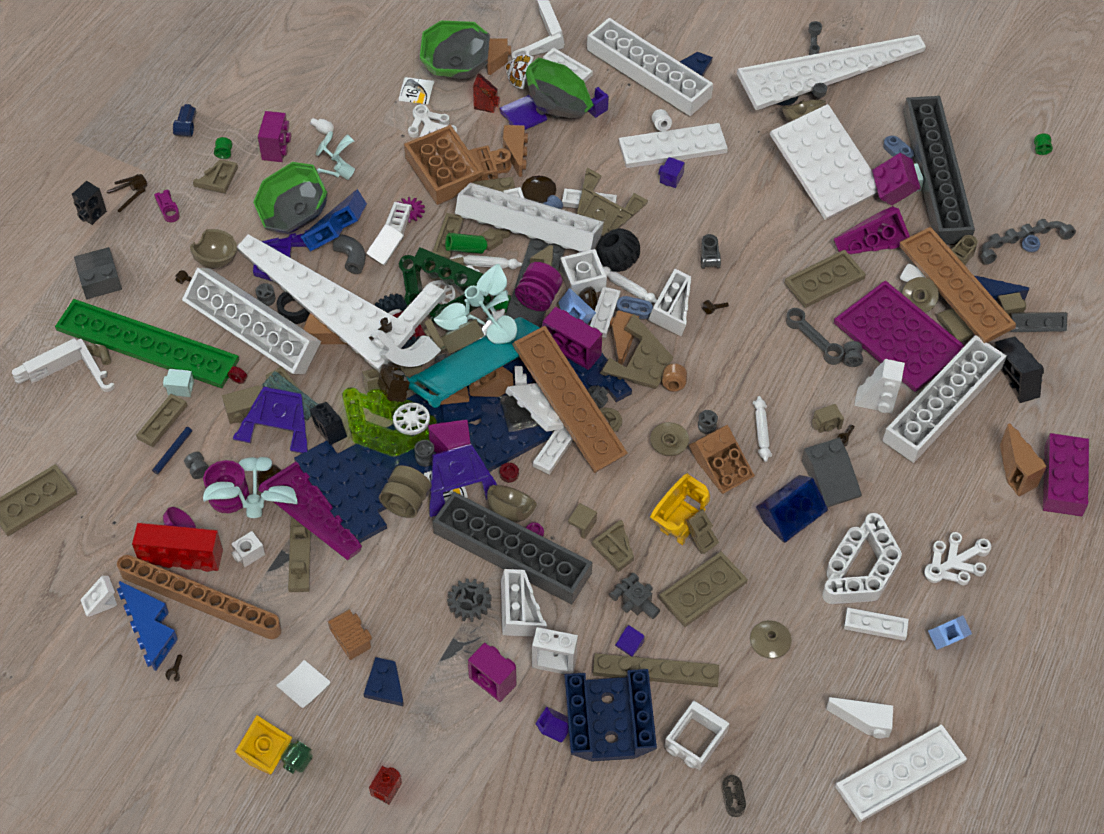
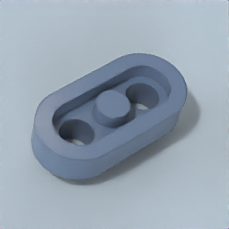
M888 136L885 138L883 148L892 157L901 152L913 159V150L899 137Z
M623 296L617 300L616 309L617 311L637 315L639 319H648L653 305L647 300Z

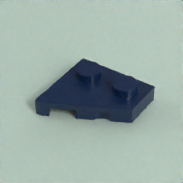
M480 397L469 398V402L443 404L444 423L467 420L469 423L482 418Z
M375 657L364 691V698L398 706L404 705L395 661Z

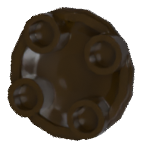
M540 175L526 179L521 188L525 199L538 203L547 202L548 197L555 195L557 190L552 179Z

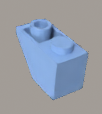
M568 289L558 302L561 310L567 311L570 315L583 320L586 324L596 314L572 289Z
M963 615L928 630L936 649L948 646L972 634Z

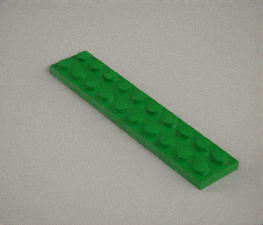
M76 299L72 300L55 325L56 331L90 343L103 345L107 349L164 369L192 371L194 379L219 388L224 387L229 378V370L239 362L238 355Z

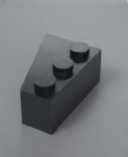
M1016 336L996 341L994 348L1006 355L1001 371L1004 375L1008 374L1012 381L1009 385L1011 389L1015 388L1017 390L1019 403L1040 398L1042 374H1044L1042 364L1038 363L1033 354L1025 348L1024 344Z

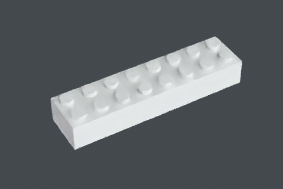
M608 18L587 37L588 51L689 116L694 114L712 98V82L611 18Z
M469 183L458 194L455 214L460 215L462 218H471L482 224L488 223L499 229L505 228L515 234H525L529 238H538L549 244L555 243L565 249L578 250L579 253L593 250L601 239L604 222L474 183Z
M197 267L182 298L184 302L293 374L306 373L321 343L320 340L209 268Z
M975 335L886 428L883 442L914 463L1002 369L1006 355L987 342L983 343Z

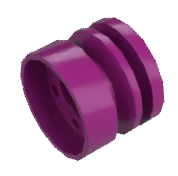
M533 262L525 270L523 278L515 289V295L529 309L545 311L551 306L555 295L562 285L563 279L560 273L552 266L542 262Z
M223 460L212 464L205 471L203 476L205 489L216 482H231L234 484V487L240 488L245 500L250 495L245 472L240 464L234 461ZM239 495L230 499L209 500L211 507L220 513H233L243 508Z

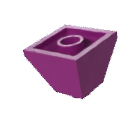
M467 420L428 425L429 440L433 443L434 452L436 453L471 444Z

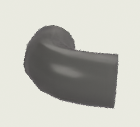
M340 234L339 237L334 239L333 250L345 253L348 256L345 263L347 271L353 274H360L365 265V250L356 239Z

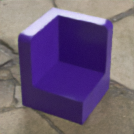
M599 87L595 88V97L591 99L593 106L588 112L596 118L608 110L609 96Z
M546 706L535 724L543 735L558 742H563L569 733L568 717Z

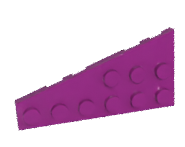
M297 462L292 463L259 485L258 491L261 493L266 490L269 491V488L273 486L293 488L297 504L274 503L346 560H350L361 551L362 545L350 532V529L342 527L340 516L334 517L330 510L333 507L319 488L311 485L308 480L310 478L309 475L302 472Z

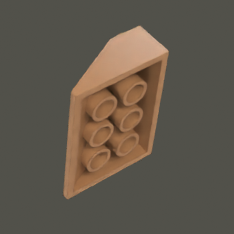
M451 125L404 144L405 158L437 205L454 198L469 183H473L483 175V170Z

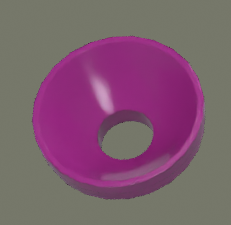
M169 507L163 514L164 525L196 528L191 517L179 508Z

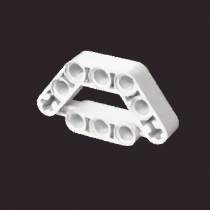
M870 513L867 515L861 528L852 527L848 530L828 565L826 574L829 580L825 583L822 594L825 602L829 604L870 602L880 598L896 571L902 555L881 515ZM867 539L878 561L869 576L844 578Z

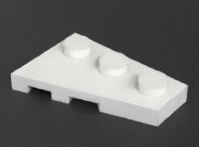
M537 383L507 387L505 393L509 396L513 395L518 400L517 404L521 408L525 407L531 413V417L546 432L563 429L562 421Z

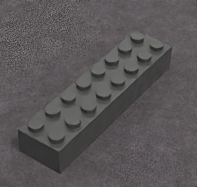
M456 492L452 493L433 520L434 534L502 569L525 570L531 584L571 605L592 574L593 562Z

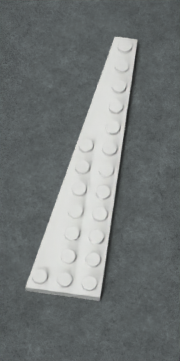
M915 35L738 68L737 75L755 110H759L813 91L816 83H824L827 86L924 52L926 46L921 37Z
M249 234L237 246L238 251L254 265H257L271 280L279 284L285 292L287 291L322 324L326 325L329 330L337 334L344 343L351 346L356 353H359L379 373L381 366L389 362L379 355L383 349L377 347L373 342L374 340L371 341L369 337L375 330L381 327V319L387 317L388 324L392 322V330L385 334L400 349L415 333L414 328Z

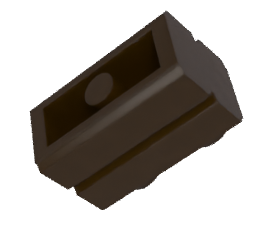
M394 363L382 365L381 375L377 384L388 401H406V391H408L410 382L401 370L400 365Z

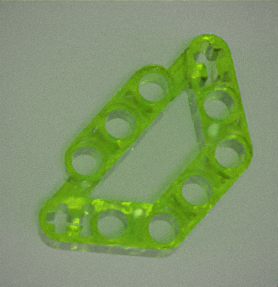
M353 387L343 391V404L353 442L396 457L414 449L416 443L421 440L430 441L428 427L423 432L411 437L399 432L397 429L390 430L368 422L365 419L363 407L373 414L393 420V415L400 406L415 402L407 399L404 402L388 401L382 390L372 389L367 395L360 393ZM411 407L410 411L416 410V408ZM404 409L401 412L405 414L408 411ZM430 415L429 425L437 424L436 418ZM397 417L396 421L403 420L404 417ZM419 419V422L425 424L426 420ZM404 423V426H402L401 428L405 429L407 425H405ZM417 425L411 427L412 430L418 429Z

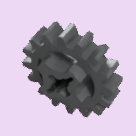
M466 578V583H462L459 580L458 587L453 585L452 592H448L449 599H447L448 606H450V612H455V618L462 616V621L464 622L466 618H470L471 622H473L474 617L480 620L481 614L487 615V608H491L490 601H492V596L489 594V588H484V582L477 584V579L469 582V579Z

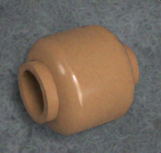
M679 364L667 365L662 376L663 386L669 391L682 390L687 382V370Z

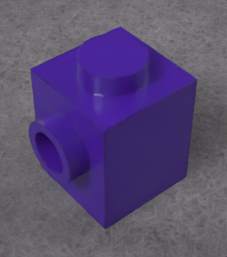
M668 157L665 164L660 166L658 172L660 183L676 188L684 174L685 162Z

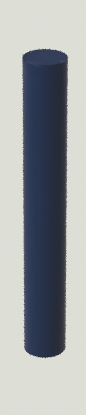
M186 427L155 465L152 469L155 474L158 475L185 442L192 433L191 428Z

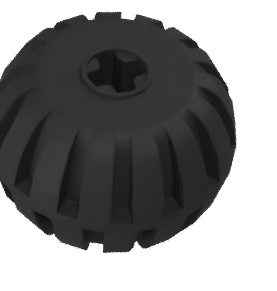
M621 228L613 229L606 233L604 237H601L597 244L596 252L603 267L607 266L611 271L621 272L633 266L640 256V243L631 231Z

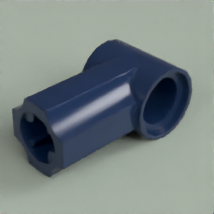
M185 104L181 107L178 119L174 120L173 123L174 135L193 136L196 108L191 106V104Z

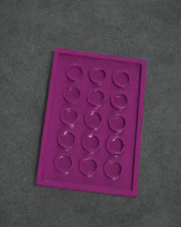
M886 280L834 319V324L854 341L860 342L862 348L880 363L885 359L905 363L902 382L914 392H917L937 376L965 347Z

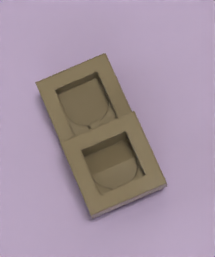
M953 308L937 314V320L958 341L963 342L973 338L971 329Z
M477 319L460 325L458 329L442 335L441 339L448 353L451 354L482 338L484 333Z
M703 509L687 520L691 536L701 554H705L719 543L711 530L713 525Z

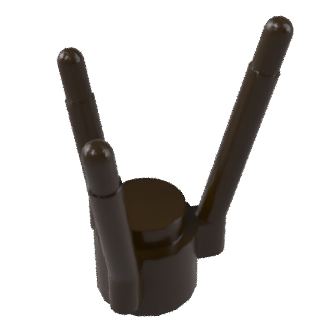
M137 174L115 181V185H122L107 190V193L109 194L128 186L133 191L137 190L117 210L121 212L141 193L146 191L147 181L142 174Z

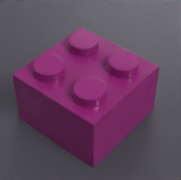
M265 111L258 134L261 158L264 161L283 162L284 156H287V144L291 142V132H289V120L286 118V113Z
M901 152L872 170L879 198L890 205L896 204L920 189L913 160Z
M484 642L468 659L469 678L498 702H501L517 686L515 663L511 659H505L501 656L498 649L494 646H489Z

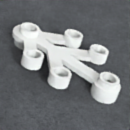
M419 104L413 110V117L415 119L412 126L408 128V134L412 138L417 137L421 121L424 123V127L419 137L444 128L450 122L449 116L447 114L430 112L426 105ZM430 119L439 120V123L431 122ZM451 125V126L453 127V129L455 130V132L457 133V128H456V126Z
M953 532L949 537L948 559L941 564V555L944 553L946 545L942 541H936L933 546L932 564L927 565L924 571L926 579L932 583L945 579L958 582L960 585H967L970 580L969 573H974L979 577L983 576L986 572V566L983 563L972 565L963 562L975 555L987 556L991 550V543L987 539H979L974 547L957 555L958 545L961 543L962 536L958 532ZM956 569L961 570L962 572H960L959 574H955L948 572V570Z

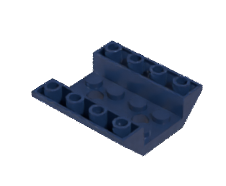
M648 669L627 670V677L592 680H586V673L564 674L571 755L591 762L638 758L657 749ZM604 696H611L613 702L606 704L602 701V698ZM608 735H614L617 737V741L609 743L605 738Z

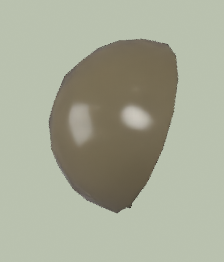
M803 99L799 104L783 106L782 110L786 119L791 122L825 106L826 100L804 101Z
M206 229L202 233L200 241L197 244L193 242L190 246V251L194 259L203 267L215 269L226 266L234 259L237 253V244L233 236L225 231Z
M502 485L489 487L487 501L490 510L513 522L525 520L533 513L537 506L533 498L514 488Z

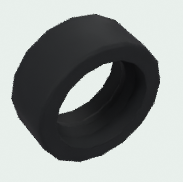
M284 291L277 299L278 313L294 324H301L307 321L310 312L305 308L298 312L284 310V306L287 303L296 301L287 291Z

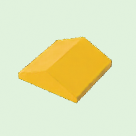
M256 715L236 748L235 753L250 766L271 775L292 737Z

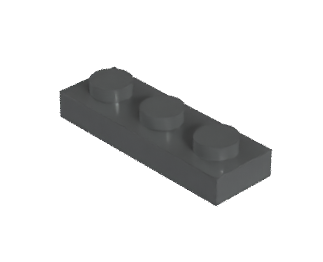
M1010 313L1011 319L1016 323V328L1011 330V332L1067 331L1068 313Z

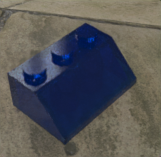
M798 475L756 506L764 524L784 543L828 511L813 477Z

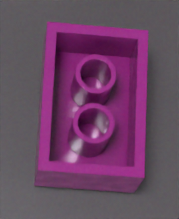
M555 307L543 320L542 327L546 326L568 359L589 370L601 356L603 333L597 328L587 325L583 320L573 317L567 311L561 310L558 307Z

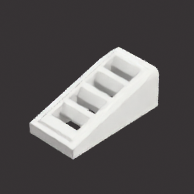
M394 202L386 224L404 235L412 206Z

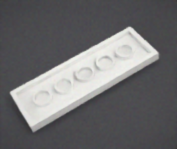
M719 123L619 138V146L626 168L665 163L668 157L684 160L724 154L728 150Z
M941 724L836 783L835 787L857 820L862 822L964 764L967 758Z

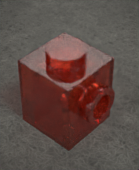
M382 766L369 786L370 795L390 805L402 784L399 771L392 767L386 768Z

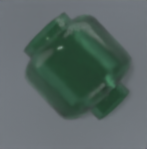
M298 740L296 743L290 742L280 757L281 761L285 763L283 768L292 774L295 771L299 773L304 772L313 758V755L310 753L312 749Z

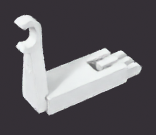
M537 0L540 15L549 36L527 47L515 50L512 53V59L522 54L531 56L549 52L553 47L557 50L564 48L565 43L562 30L549 0Z
M74 338L12 370L17 384L28 379L31 383H34L83 359L101 390L110 392L115 388L114 383L109 385L103 384L101 380L107 377V371L99 370L82 339L76 341Z

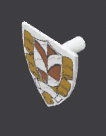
M522 54L514 57L505 65L507 77L515 87L524 89L527 80L526 70L532 63L533 56Z

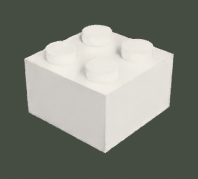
M595 249L560 258V272L567 289H572L579 295L583 289L590 286L596 292H600L603 287H606L607 276Z

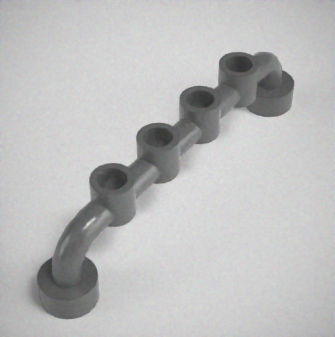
M812 21L809 24L808 32L811 34L809 55L819 54L820 47L817 45V35L822 31V24L818 21ZM816 83L811 92L815 95L816 99H821L827 93V86L824 83Z
M1046 219L1039 220L1036 227L1033 228L1030 224H1025L1021 227L1020 232H1016L1011 228L1006 231L1004 237H1000L998 233H995L989 238L988 242L984 243L981 250V259L984 264H991L996 260L997 255L990 248L995 247L997 249L1008 242L1014 244L1019 239L1029 235H1035L1040 232L1046 234L1053 228L1061 229L1060 235L1065 240H1068L1076 234V230L1071 224L1066 225L1061 221L1047 222Z

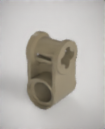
M965 235L951 250L966 265L974 256L978 241L972 235Z

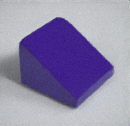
M628 625L617 641L616 647L633 657L644 643L645 636Z

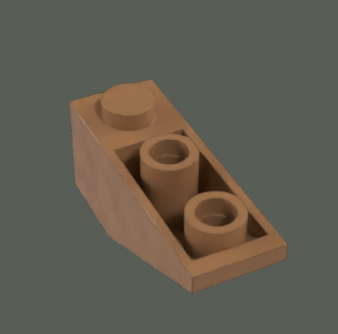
M504 125L503 148L510 151V162L518 176L522 177L523 170H526V159L523 158L527 156V146H524V143H528V133H525V126Z

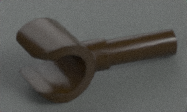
M184 270L179 271L175 275V280L179 284H183L185 281L191 282L192 280Z
M706 300L703 303L705 307H702V309L710 315L716 309L728 307L729 304L726 302L713 305L710 300Z
M382 318L380 321L381 327L378 330L388 333L392 330V322L388 324V318Z
M850 425L845 433H840L837 437L846 440L844 446L848 445L849 436L855 428L854 425Z
M177 655L173 668L166 671L165 676L168 681L172 674H176L174 677L175 682L179 681L180 674L178 670L182 655Z

